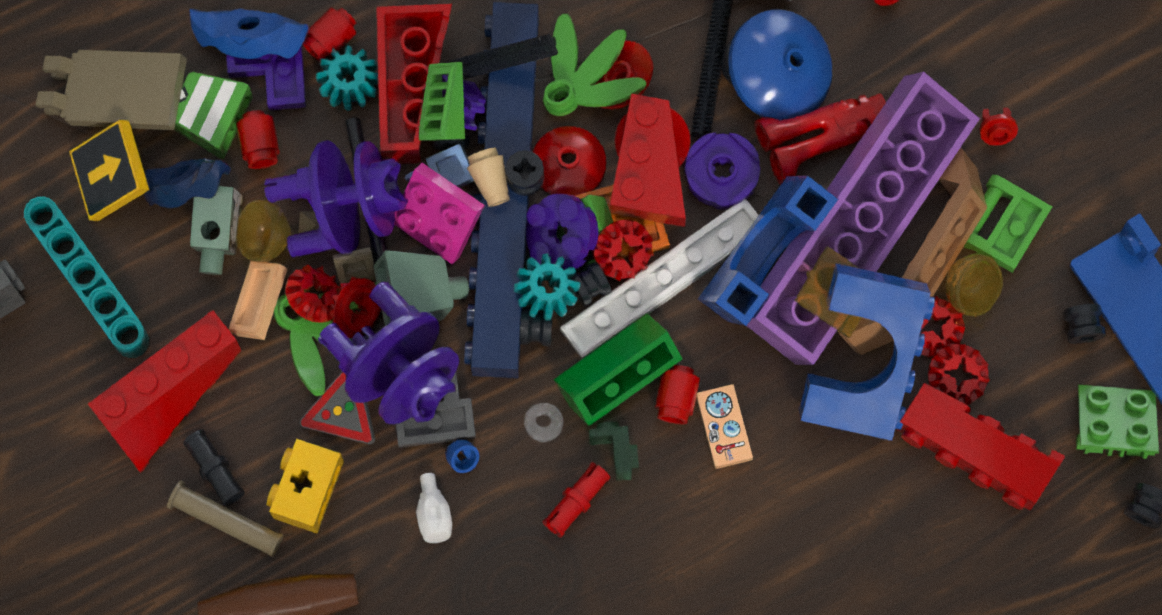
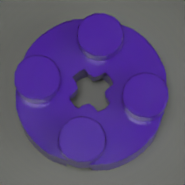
M717 132L701 137L692 145L687 154L684 175L689 190L699 201L718 210H726L745 199L747 200L753 194L758 185L760 161L756 149L744 137L730 132L729 135H716ZM717 162L720 165L728 162L731 165L729 169L730 176L727 178L715 176L716 169L713 165Z
M553 194L545 197L538 204L532 205L528 209L526 216L528 221L526 241L530 251V258L533 257L541 265V258L543 254L547 253L550 256L551 264H555L559 257L565 259L562 266L563 270L569 267H574L575 269L581 267L587 261L583 259L588 255L589 250L595 249L598 241V222L595 213L590 207H586L580 201L582 199L567 194ZM560 224L561 227H567V234L562 236L561 243L559 238H557V229Z

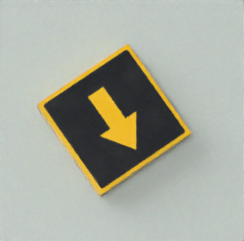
M128 120L116 121L69 151L90 221L103 219L149 191Z

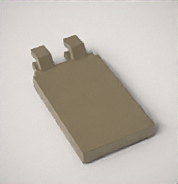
M78 50V53L72 54V59L63 56H45L43 71L51 73L53 79L67 80L65 95L55 91H38L36 106L44 108V112L48 115H61L60 117L65 118V121L71 126L109 127L118 120H128L131 128L174 130L187 58L180 53Z

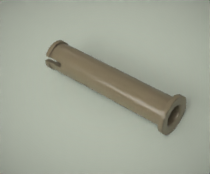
M182 480L175 486L167 503L168 509L172 510L175 507L267 553L270 557L276 554L284 537L283 534H278L185 487V482Z

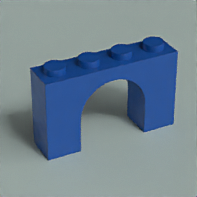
M787 176L704 289L698 300L727 322L747 326L769 296L760 287L776 259L800 233L806 230L816 231L838 199L809 176Z
M835 263L826 299L828 309L867 318L881 324L893 337V354L888 365L881 373L863 382H845L808 373L799 406L801 421L892 441L895 429L901 430L903 426L900 421L906 412V408L901 406L904 393H911L913 388L915 371L911 370L914 356L920 357L923 350L925 334L920 333L923 320H930L934 308L935 298L930 296L931 293L927 283Z

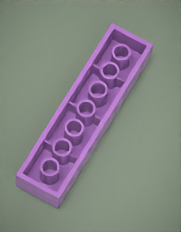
M925 72L904 76L827 188V191L838 199L836 204L816 231H803L788 245L760 288L766 291L769 296L747 324V327L795 365H814L848 315L828 309L826 299L835 263L877 272L980 118Z

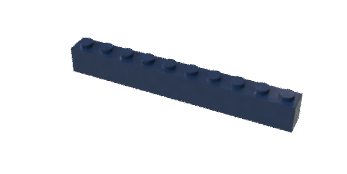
M493 2V15L485 16V37H491L490 49L494 50L496 47L509 46L511 43H517L538 36V4ZM537 60L489 72L488 86L481 85V93L486 99L484 107L487 108L486 122L479 121L478 144H485L484 150L495 147L498 155H503L505 167L507 160L514 153L523 150L532 151ZM509 186L508 195L510 200L494 207H488L482 194L474 195V198L485 206L479 216L480 228L479 230L472 231L471 253H478L477 267H470L469 290H476L475 304H468L467 327H473V341L465 342L464 363L471 364L473 376L519 378L522 307H519L518 300L523 294L514 292L513 287L515 283L521 281L516 276L519 268H525L526 216L529 195H517L511 191Z

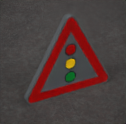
M342 371L325 390V393L319 397L300 419V426L366 444H373L375 442V434L367 402L356 403L345 393L346 375Z

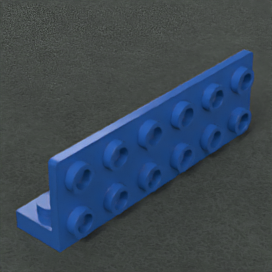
M1139 213L1129 219L1119 233L1070 262V268L1094 304L1101 305L1102 316L1162 404V267L1154 256L1161 244Z

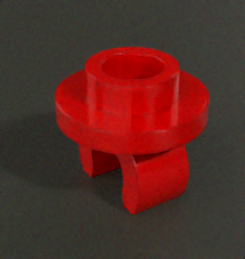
M1003 108V114L993 116L989 115L988 109H983L980 136L985 143L999 146L1009 143L1016 137L1018 126L1016 120L1011 117L1009 108Z

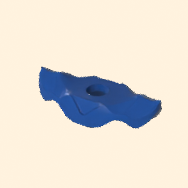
M240 8L233 11L209 12L189 9L191 27L200 45L203 47L214 46L221 52L237 58L254 59L266 54H277L285 58H291L299 51L309 31L308 24H300L276 13ZM243 25V26H246V27H248V28H250V29H249V30H243V29H240V27Z

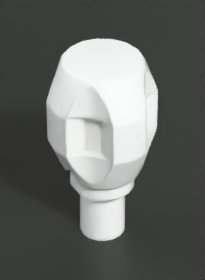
M425 473L420 476L422 493L419 495L420 499L416 509L420 533L426 542L440 543L451 537L453 526L449 504L441 495V491L437 489L435 474Z

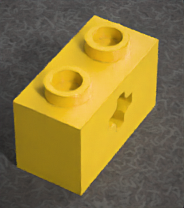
M296 439L293 449L288 447L283 455L280 469L284 470L280 484L274 483L268 495L267 506L271 507L269 512L273 519L318 533L344 462L341 453ZM305 477H307L311 488L304 487L302 492L299 493L295 483H302Z

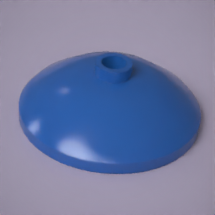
M786 10L764 11L748 19L738 29L732 40L728 59L731 81L740 99L757 115L763 118L771 117L777 120H786L816 110L825 100L832 81L830 52L820 32L804 17ZM791 55L796 61V66H793L790 62Z

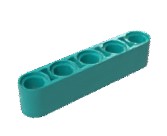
M44 196L31 199L24 209L26 223L114 347L122 356L127 358H137L143 355L149 346V336L135 313L55 202ZM41 213H53L48 223L44 225L36 224V219ZM65 241L74 242V246L69 253H57V248L61 243ZM89 270L95 272V277L90 283H78V278L83 272ZM105 301H117V306L113 312L109 314L99 313V308ZM126 331H138V337L133 343H120V339Z

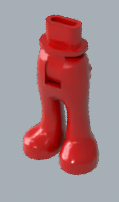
M879 93L867 98L862 94L858 97V100H840L810 113L786 120H777L771 117L756 120L754 123L756 136L762 149L765 152L771 151L770 165L777 182L781 185L787 176H796L799 165L806 160L859 141L885 105L886 101L883 95ZM817 129L824 131L822 134L807 140L779 147L785 141H790L804 133Z

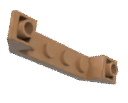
M961 147L939 178V181L952 197L946 203L943 212L933 228L928 232L925 241L902 276L905 279L927 283L931 293L930 296L932 297L987 209L977 167ZM853 315L846 319L839 333L848 345L860 355L893 341L889 331L878 322Z

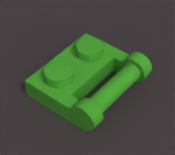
M991 175L986 184L988 189L984 194L987 209L964 247L976 251L1013 273L1051 211L1052 206L998 175ZM1000 197H1006L1011 200L1010 204L988 240L982 238L978 233Z

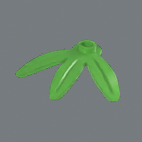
M566 13L558 17L553 37L555 36L556 48L558 50V54L552 56V70L555 81L547 85L543 97V104L550 114L555 116L568 115L578 105L585 107L615 105L630 99L631 93L638 94L646 87V81L642 78H624L595 84L610 70L620 55L626 39V31L623 29L614 31L587 57L576 71L578 42L571 17Z
M324 293L317 295L319 299L323 296ZM285 294L277 300L273 312L274 318L280 327L290 331L291 355L300 379L313 395L321 396L325 393L324 368L312 337L318 341L320 332L331 324L333 320L317 323L306 320L300 315L295 319L289 318L285 311L286 308L291 306ZM354 302L350 304L352 311L359 309L358 305Z

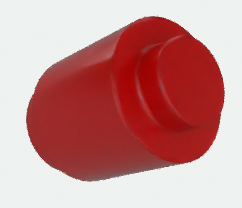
M330 7L309 28L302 45L319 62H321V59H332V49L339 52L357 34L353 28L356 25V21L345 9L340 8L337 11Z
M262 110L244 113L242 119L236 123L243 160L247 161L248 167L251 169H263L275 165L278 162L277 155L280 153L273 117L265 114Z
M674 365L671 367V370H667L662 374L655 408L658 410V419L673 424L683 425L688 423L689 416H692L694 413L700 378L693 374L694 369L683 365Z

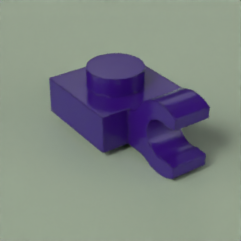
M442 75V82H447L448 76ZM463 80L465 129L476 131L475 113H484L486 99L475 82ZM442 90V97H445L446 90Z

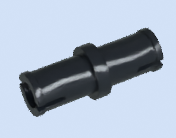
M204 429L197 430L186 437L183 444L199 465V474L203 480H209L222 500L223 505L229 506L240 500L244 496L245 491L240 487L228 469V460L224 455L220 456L206 436Z

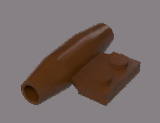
M354 573L302 574L243 585L198 601L197 605L199 615H331L359 605V596Z

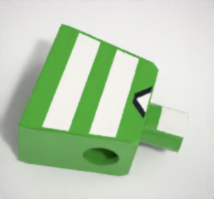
M190 72L181 89L174 130L224 160L237 132L236 123L242 119V115L246 113L253 98L249 85L243 82Z

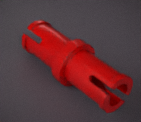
M591 462L588 469L573 487H567L563 491V499L548 517L542 521L543 524L552 533L562 538L565 531L581 512L586 513L591 507L589 502L604 484L610 480V475L602 467Z

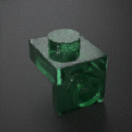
M619 422L596 424V429L589 430L590 445L613 443L616 481L632 480V468H639L637 444L629 445L628 426L619 427Z

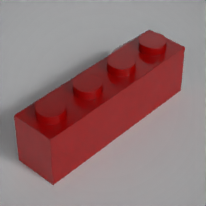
M452 4L376 7L381 156L383 160L393 158L399 164L421 163L419 126L429 64H438L440 62Z
M212 310L88 403V405L141 473L150 463V458L160 447L164 446L172 436L173 430L185 416L187 417L192 412L201 396L214 385L242 350L235 337Z
M924 383L900 421L903 426L901 430H897L903 433L901 438L916 448L921 449L924 446L936 453L935 459L946 467L955 469L957 466L969 473L968 478L977 486L984 489L994 488L1003 494L1002 499L1010 506L1022 510L1023 507L1031 510L1065 456L1054 450L1047 456L1038 450L1035 446L1036 441L1022 433L1020 436L1005 434V429L999 421L989 416L978 415L975 418L969 415L971 409L968 405Z

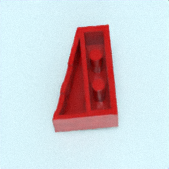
M631 93L610 201V213L685 227L686 217L669 100Z

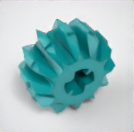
M349 45L346 46L344 55H340L337 50L332 49L333 61L321 59L320 66L324 71L316 74L317 82L322 84L319 88L320 95L322 97L330 96L329 102L333 107L338 106L343 101L345 110L350 111L352 102L357 101L358 105L364 108L366 106L364 95L368 97H375L377 95L376 88L374 87V85L378 84V73L375 72L378 68L376 60H367V52L364 49L354 56L352 47ZM350 74L351 78L354 77L355 80L347 83L343 76Z
M546 253L541 258V265L536 259L531 257L527 261L528 269L519 268L516 276L521 281L515 283L513 289L518 294H524L518 300L519 307L532 305L529 312L531 317H535L538 310H543L544 319L546 321L551 320L553 309L558 315L563 317L567 313L566 305L574 306L576 304L577 297L573 293L579 290L580 282L570 280L576 273L574 267L562 269L565 261L563 257H559L555 264H551L550 256ZM542 281H548L549 287L553 288L552 293L545 292V288L541 286Z

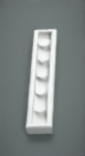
M746 199L735 204L647 266V270H641L635 274V279H628L562 325L560 331L580 358L583 359L645 314H650L724 262L756 220L758 214Z

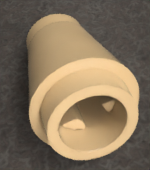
M494 147L468 156L467 159L470 166L467 167V170L486 200L488 207H494L509 201L503 155H498L497 149Z

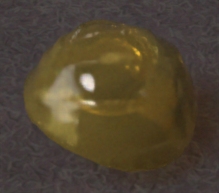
M253 200L248 203L240 213L236 234L237 245L242 255L251 261L264 263L277 258L286 249L287 237L291 235V228L282 209L268 200Z
M981 253L969 254V256L958 259L951 266L946 276V295L948 301L956 311L967 316L976 317L988 312L999 298L1003 287L1002 272L997 262L993 258Z

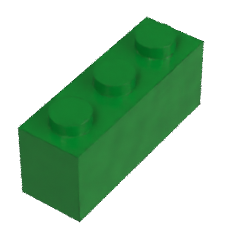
M645 314L553 380L569 407L590 426L680 362L682 357L668 331L649 314Z

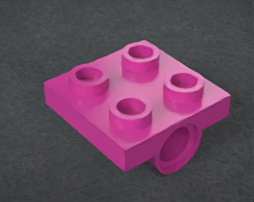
M421 163L414 169L403 195L408 199L405 209L395 211L394 225L453 264L461 256L485 205L424 163Z

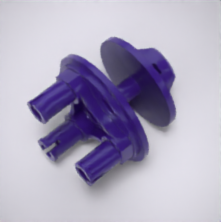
M326 140L316 145L310 157L309 167L297 169L296 174L265 179V195L270 203L289 198L292 201L300 198L307 199L314 210L319 224L318 229L287 237L290 255L297 257L336 249L341 254L353 253L358 246L360 238L358 202H360L364 217L374 234L379 237L390 235L394 228L395 211L404 210L408 203V199L401 193L397 183L401 165L393 158L383 160L379 150L372 142L359 143L354 154V184L349 167L341 151L333 142Z
M381 282L372 290L369 297L390 318L388 325L376 334L370 326H365L361 329L365 334L364 337L357 332L351 341L336 323H331L320 332L318 342L323 344L339 361V368L346 375L345 393L352 401L364 403L383 396L379 406V415L386 423L398 424L410 418H413L418 423L426 422L434 418L440 400L446 394L456 391V386L451 380L458 368L459 357L450 347H441L430 351L438 337L440 327L438 320L431 313L419 312L413 305H409L389 282Z

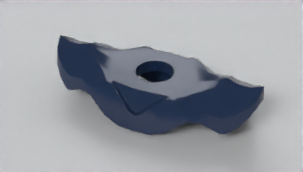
M203 158L180 161L168 168L148 169L144 173L149 191L145 192L143 196L150 206L156 203L164 208L180 207L192 197L211 199L218 191L222 174L229 175L231 168L222 160L214 161Z

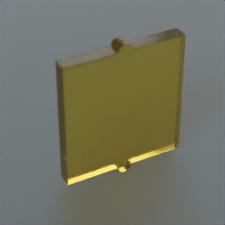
M825 247L814 268L806 272L808 278L794 301L846 337H851L862 317L830 311L826 299L835 263L855 268L859 267L830 247Z

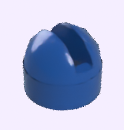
M457 439L447 446L445 452L446 460L456 472L467 473L478 464L479 451L471 442ZM460 451L466 457L461 461L457 457V454Z

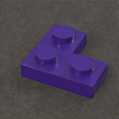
M302 45L299 51L291 58H285L277 54H266L254 59L237 58L227 55L229 78L266 76L267 106L269 110L306 107Z

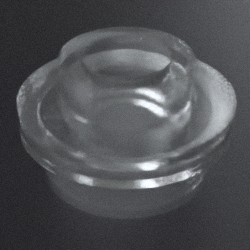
M536 404L526 413L524 420L525 429L529 436L537 441H551L562 431V414L552 404ZM543 415L551 419L550 425L545 428L538 426L536 423L537 419Z

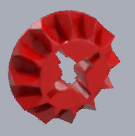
M619 220L604 228L598 236L594 249L595 261L603 273L619 281L625 278L635 279V274L641 270H647V263L650 257L654 256L652 250L653 238L646 228L636 221ZM621 239L630 247L634 246V249L629 251L628 262L622 256L617 255V253L622 251Z
M307 264L302 269H296L288 278L285 287L286 297L292 309L304 319L312 322L323 323L334 319L328 311L335 306V300L332 296L339 295L340 286L335 282L336 275L329 276L324 273L323 266L313 269ZM312 286L315 287L316 291L324 293L320 299L317 294L308 292Z
M352 277L349 283H340L339 295L332 296L335 300V306L328 311L334 317L332 323H336L348 338H353L357 332L364 336L365 334L361 329L365 326L373 328L380 315L381 308L369 297L376 284L366 278ZM354 302L361 311L353 312L350 309V304Z
M934 296L935 301L931 317L935 321H944L946 319L947 321L940 328V337L933 330L922 332V334H925V341L921 355L927 357H934L938 351L946 346L960 344L965 331L962 312L958 311L952 301H946L937 296ZM927 319L923 320L921 331L927 326Z
M966 344L946 346L938 351L930 362L928 368L929 385L966 405L971 404L984 395V390L990 381L988 376L989 364L981 356L980 351ZM962 361L963 371L974 377L973 379L962 380L960 386L956 385V379L950 377L949 374H944V371L958 369L959 363Z

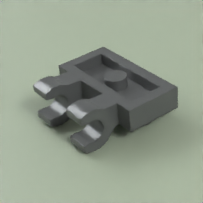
M456 373L451 380L456 386V391L446 394L444 401L439 402L433 419L418 423L413 418L396 424L399 448L476 438L471 398L460 399Z

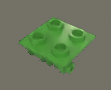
M1078 384L1080 434H1077L1076 449L1083 450L1084 454L1089 452L1103 453V450L1106 449L1107 456H1112L1113 450H1118L1119 457H1123L1126 451V455L1140 456L1142 459H1147L1148 455L1154 456L1155 453H1159L1156 395L1152 390Z

